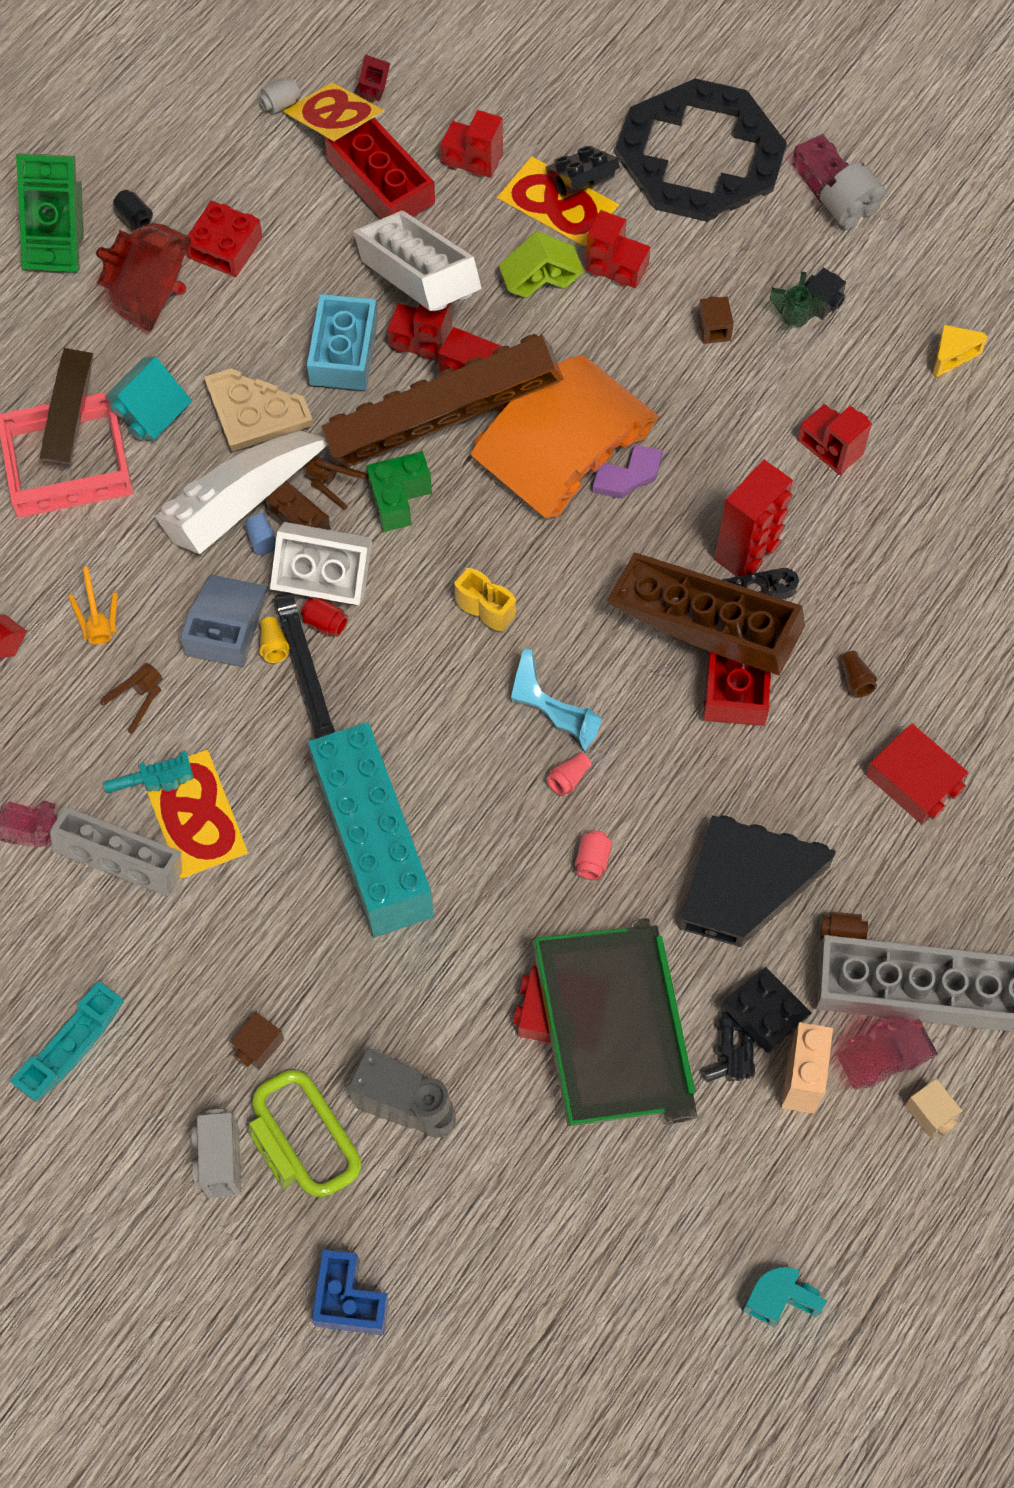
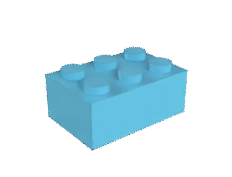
M320 294L307 362L310 385L367 390L378 324L376 299Z

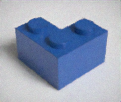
M331 1250L322 1251L312 1322L315 1327L384 1335L389 1298L387 1293L356 1290L360 1265L358 1254Z

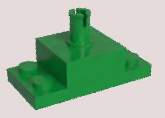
M16 154L22 269L78 272L80 270L79 241L84 238L82 181H76L75 156Z

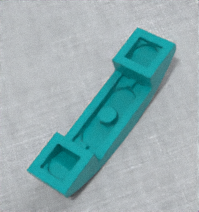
M98 981L77 1004L78 1011L36 1058L31 1056L9 1082L34 1102L40 1100L59 1084L89 1052L120 1010L124 999Z

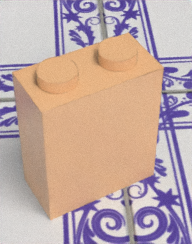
M799 1022L789 1044L781 1108L815 1113L826 1092L833 1028Z

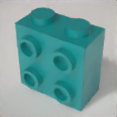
M156 356L143 357L105 395L111 403L109 405L111 410L117 416L123 417L129 424L128 429L132 435L141 440H155L192 402L191 398Z

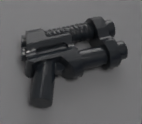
M722 1012L721 1018L717 1020V1029L720 1030V1045L716 1046V1054L721 1058V1063L702 1070L703 1077L707 1083L726 1076L729 1082L753 1078L755 1075V1064L753 1063L754 1039L728 1012ZM734 1031L742 1032L741 1046L733 1045Z

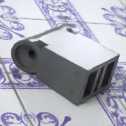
M367 1048L347 1089L356 1108L404 1127L415 1128L430 1137L439 1138L448 1135L455 1127L456 1114L443 1082L435 1078H428L422 1072Z

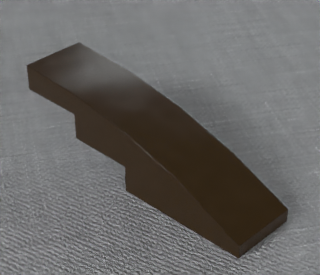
M68 348L63 349L40 453L41 460L71 465L75 438L78 437L81 414L85 408L94 355L91 352Z

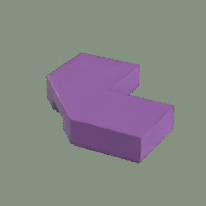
M634 445L629 467L623 468L603 464L597 470L592 492L622 498L643 484H650L657 478L663 451Z

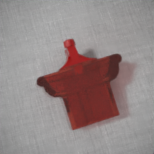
M153 222L135 229L130 234L119 230L115 242L110 248L99 247L97 249L96 256L103 262V269L97 284L108 289L113 307L120 316L147 331L153 329L171 291L178 295H183L186 292L185 284L176 280L182 267V261L191 243V238L167 225Z

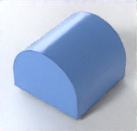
M261 512L249 518L245 523V528L254 552L260 555L274 552L276 538L266 515Z

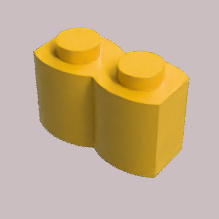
M466 568L455 581V601L458 606L469 614L479 616L483 623L491 629L504 632L516 617V599L514 595L503 586L491 584L488 577L482 572Z

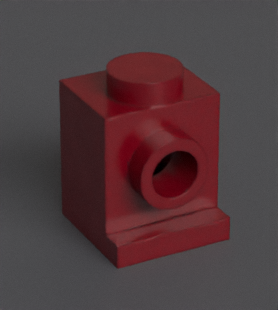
M365 54L359 67L354 93L359 94V97L368 102L380 101L385 89L390 63Z

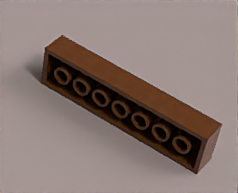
M528 335L520 340L521 343L511 348L508 345L499 347L489 357L470 359L465 363V367L454 370V368L446 369L438 373V378L428 382L427 380L417 381L411 384V389L402 393L399 391L390 392L384 395L383 400L375 404L372 402L364 403L356 407V412L348 415L342 413L331 417L329 423L322 425L333 458L347 467H352L564 380L551 345L543 335Z

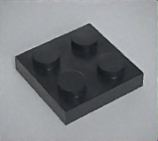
M767 967L763 968L726 997L721 1004L766 1052H769L797 1028L799 1022L804 1023L812 1014Z

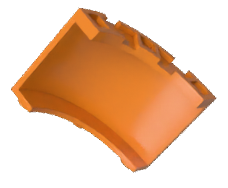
M585 355L573 358L568 357L565 361L558 364L564 380L511 401L488 429L477 436L474 442L475 447L470 453L471 456L544 518L560 516L571 499L583 486L579 481L590 469L596 472L612 458L613 449L619 445L622 448H626L636 442L645 440L660 417Z

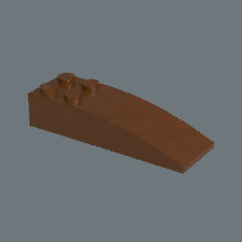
M636 552L633 553L607 599L608 604L671 636L722 657L779 676L805 628L802 605Z

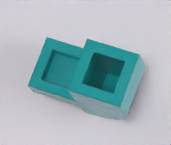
M781 1267L768 1271L757 1281L743 1308V1312L774 1327L778 1323L786 1303L817 1318L822 1313L827 1300L820 1297L821 1292L815 1287L802 1283L801 1286L795 1284L800 1274L799 1270Z

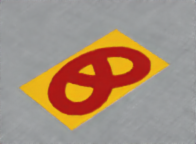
M331 82L282 112L330 140L335 141L385 110Z
M531 156L496 198L585 247L587 244V234L600 210L613 214L620 204L591 188L564 199L559 194L554 180L547 176L545 167L548 165Z
M208 749L188 756L194 776L192 780L187 781L185 784L179 783L177 789L164 791L162 788L158 792L147 791L167 846L181 851L182 873L179 879L248 854Z

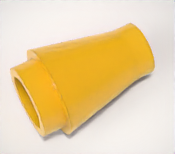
M266 617L260 621V655L268 663H279L287 658L290 649L289 644L278 625V620L274 617Z

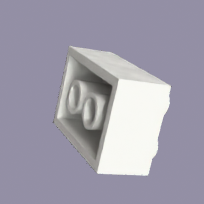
M284 522L277 531L270 589L360 605L365 595L373 538Z

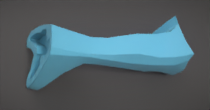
M524 648L512 690V701L541 710L550 718L558 730L573 735L580 742L584 751H586V748L597 736L602 718L595 715L590 706L589 708H581L565 704L542 692L537 681L536 660H534L533 649Z

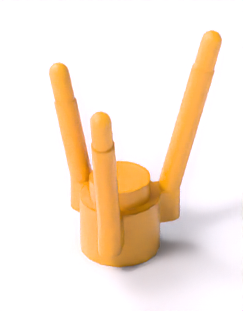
M84 566V581L91 612L87 622L74 595L70 594L68 598L81 626L83 639H88V642L91 644H104L112 639V634L117 633L115 622L118 593H112L108 620L104 614L97 612L89 568Z

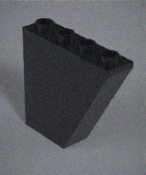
M712 815L679 929L742 947L830 868L836 851L829 849L827 845L820 842L807 843L798 840L792 834H776L767 831L761 825L751 824L748 826L738 823L729 816L721 815L717 817Z

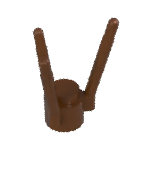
M317 455L314 456L306 469V476L313 479L311 486L321 490L343 510H346L348 506L329 490L324 483H331L336 476V472L360 479H367V473L334 464Z
M144 663L130 678L103 696L100 704L106 705L131 686L141 695L145 692L149 693L128 728V732L131 734L140 723L153 699L162 691L158 684L163 678L152 665Z

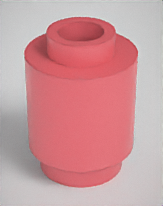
M592 830L589 831V834L582 835L575 861L577 875L589 880L601 879L602 874L606 872L612 848V841L607 838V834Z

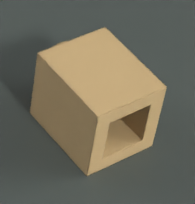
M937 1078L910 1097L905 1104L906 1108L930 1138L938 1132L944 1136L958 1125L955 1119L962 1112V1109Z

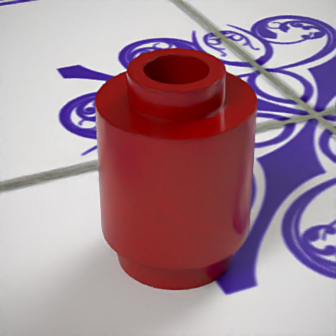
M321 598L308 599L301 611L305 624L327 636L334 635L338 637L348 622V615L344 614L343 609Z

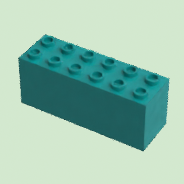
M369 721L308 741L314 772L373 938L433 918L432 892Z

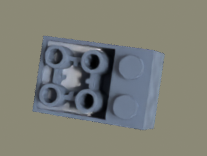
M210 574L188 613L180 638L185 655L244 667L268 586Z

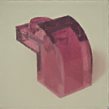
M43 800L34 808L8 801L0 807V841L31 847L51 845L50 830L57 820V815L54 814L56 804Z

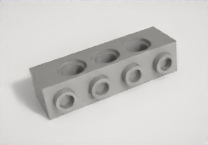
M66 806L50 830L53 852L165 896H169L182 873L181 851Z

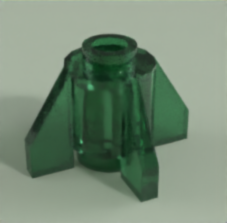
M801 271L799 285L792 287L787 292L784 289L773 287L771 289L770 300L781 314L782 320L789 326H802L809 319L826 309L828 297L814 295L813 298L809 289L804 286L807 272Z

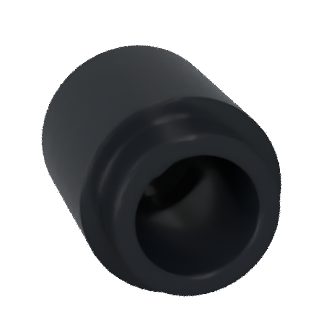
M123 190L115 196L113 200L115 211L132 230H142L150 225L153 212L135 192Z

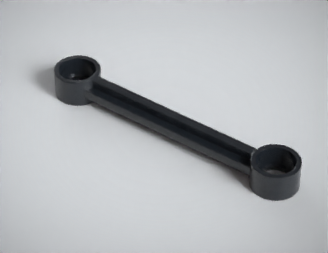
M286 592L275 595L277 610L286 634L316 738L335 733L293 593Z

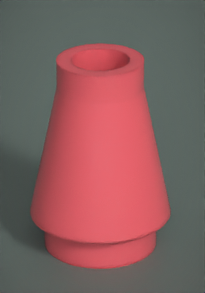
M579 752L569 760L552 768L546 779L552 791L560 796H564L566 793L570 794L585 772L592 766V763L587 755Z

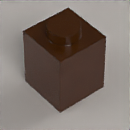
M713 296L707 299H700L698 321L703 344L731 341L734 324L728 296Z
M255 1012L230 1042L235 1051L233 1057L247 1068L253 1065L260 1070L282 1044L284 1037L280 1029Z

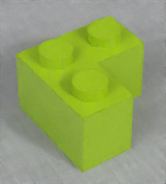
M539 231L530 235L525 242L499 264L508 291L525 298L530 297L546 282L565 289L584 273L573 245Z

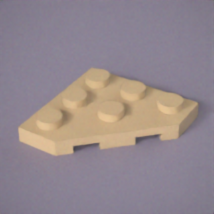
M232 368L204 377L206 387L231 452L314 426L304 396L296 393L291 395L280 391L278 386L260 379L255 381L244 377L242 372Z

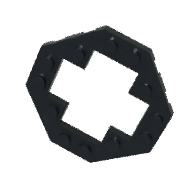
M695 78L631 106L616 147V157L621 163L624 162L630 171L629 175L639 189L644 190L654 210L708 222L717 218L718 214L725 210H735L750 203V199L760 194L765 196L774 191L787 142L747 90ZM688 106L738 117L733 138L758 144L749 177L744 178L721 173L715 193L663 182L669 160L644 155L655 120L681 126Z

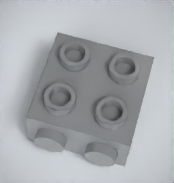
M211 1109L206 1111V1115H197V1126L192 1127L191 1132L192 1145L197 1148L198 1160H194L192 1163L194 1182L197 1181L198 1188L204 1191L207 1198L242 1195L240 1129L232 1113H227L224 1109Z

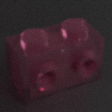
M824 134L795 146L792 165L821 203L820 194L827 184L832 187L837 182L834 177L849 166V164L843 161L837 153L835 145L829 142Z

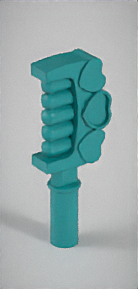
M180 751L181 756L175 759L171 758L168 761L163 760L161 764L156 762L154 765L149 764L146 767L145 762L139 763L140 772L104 781L106 794L132 786L136 787V785L144 783L148 792H158L161 788L164 791L177 789L179 783L185 784L194 778L186 751Z

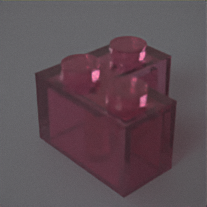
M905 1017L891 1023L886 1019L870 1027L872 1031L865 1037L859 1035L848 1040L845 1043L847 1048L836 1054L854 1090L873 1087L896 1072L913 1070L938 1055L921 1020L907 1021Z

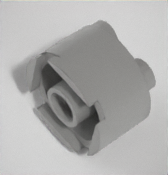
M855 162L840 171L834 177L837 182L832 187L827 184L820 194L821 202L845 230H848L858 222L859 217L864 214L869 217L880 208L878 201L886 193V190L864 163L861 165L859 162Z

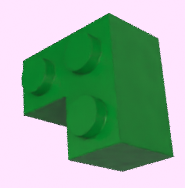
M423 451L366 465L368 485L383 532L410 526L411 513L408 499L432 494L431 474Z

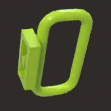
M287 1070L265 1081L256 1089L252 1098V1107L258 1118L249 1123L248 1135L282 1189L292 1185L296 1179L307 1194L314 1197H327L351 1184L358 1177L361 1170L359 1153L313 1080L306 1073L299 1070ZM296 1083L303 1089L348 1161L347 1169L326 1183L318 1184L312 1180L265 1104L268 1095L287 1084Z

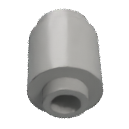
M282 78L262 88L259 101L265 111L269 110L272 114H275L295 104L296 99L300 98L301 94L293 78Z

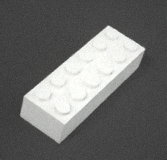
M403 210L353 231L362 262L429 311L444 309L448 303L457 299H467L474 292L482 289L474 257Z

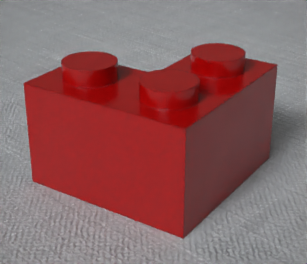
M477 110L470 125L452 121L440 145L441 163L452 168H459L476 175L492 178L503 155V117Z
M600 210L587 234L585 270L590 271L594 275L614 280L621 285L637 288L649 265L651 246L625 237L627 219Z
M451 302L444 309L438 311H429L421 304H419L418 308L398 303L387 329L389 347L400 352L407 351L418 354L427 359H438V352L452 330Z
M823 404L800 425L797 440L838 475H841L864 454L872 422L869 421L864 413L858 412L851 405L840 414L836 410L830 409L826 404Z

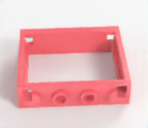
M96 393L86 397L85 408L82 411L80 422L109 417L119 471L23 491L13 436L45 430L50 404H40L33 408L12 410V412L0 414V438L11 503L18 518L134 494L119 416L111 410L109 406L111 403L105 397L107 393Z

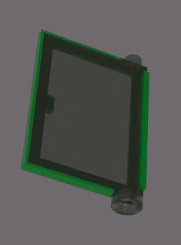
M644 918L632 921L631 928L534 938L532 943L567 1127L663 1114L665 1124L682 1123L698 1118L693 1095L695 1093L663 937L659 935L658 925L651 926L650 919Z

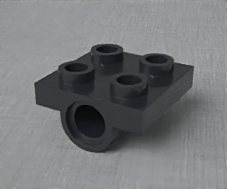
M585 146L578 149V153L555 159L553 164L545 168L547 176L554 180L559 194L566 199L587 190L589 187H594L614 178L615 170L620 168L618 158L593 146Z

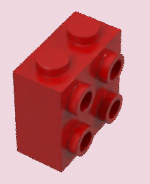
M210 200L184 240L188 259L237 278L263 237L260 219H257L252 214H245L232 209L227 204H219Z

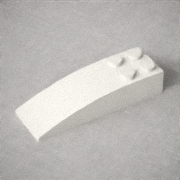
M296 431L250 448L222 463L199 480L189 483L180 496L166 502L162 506V511L155 518L173 544L201 554L328 445L327 439L307 432Z

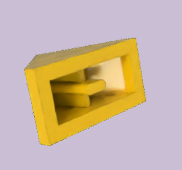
M944 325L933 369L935 378L982 354L988 336L982 332Z

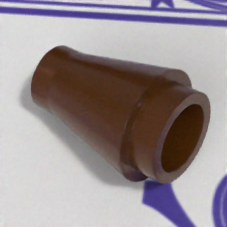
M849 651L842 655L840 661L843 665L849 692L853 693L856 697H865L874 692L877 688V677L862 661L856 651Z

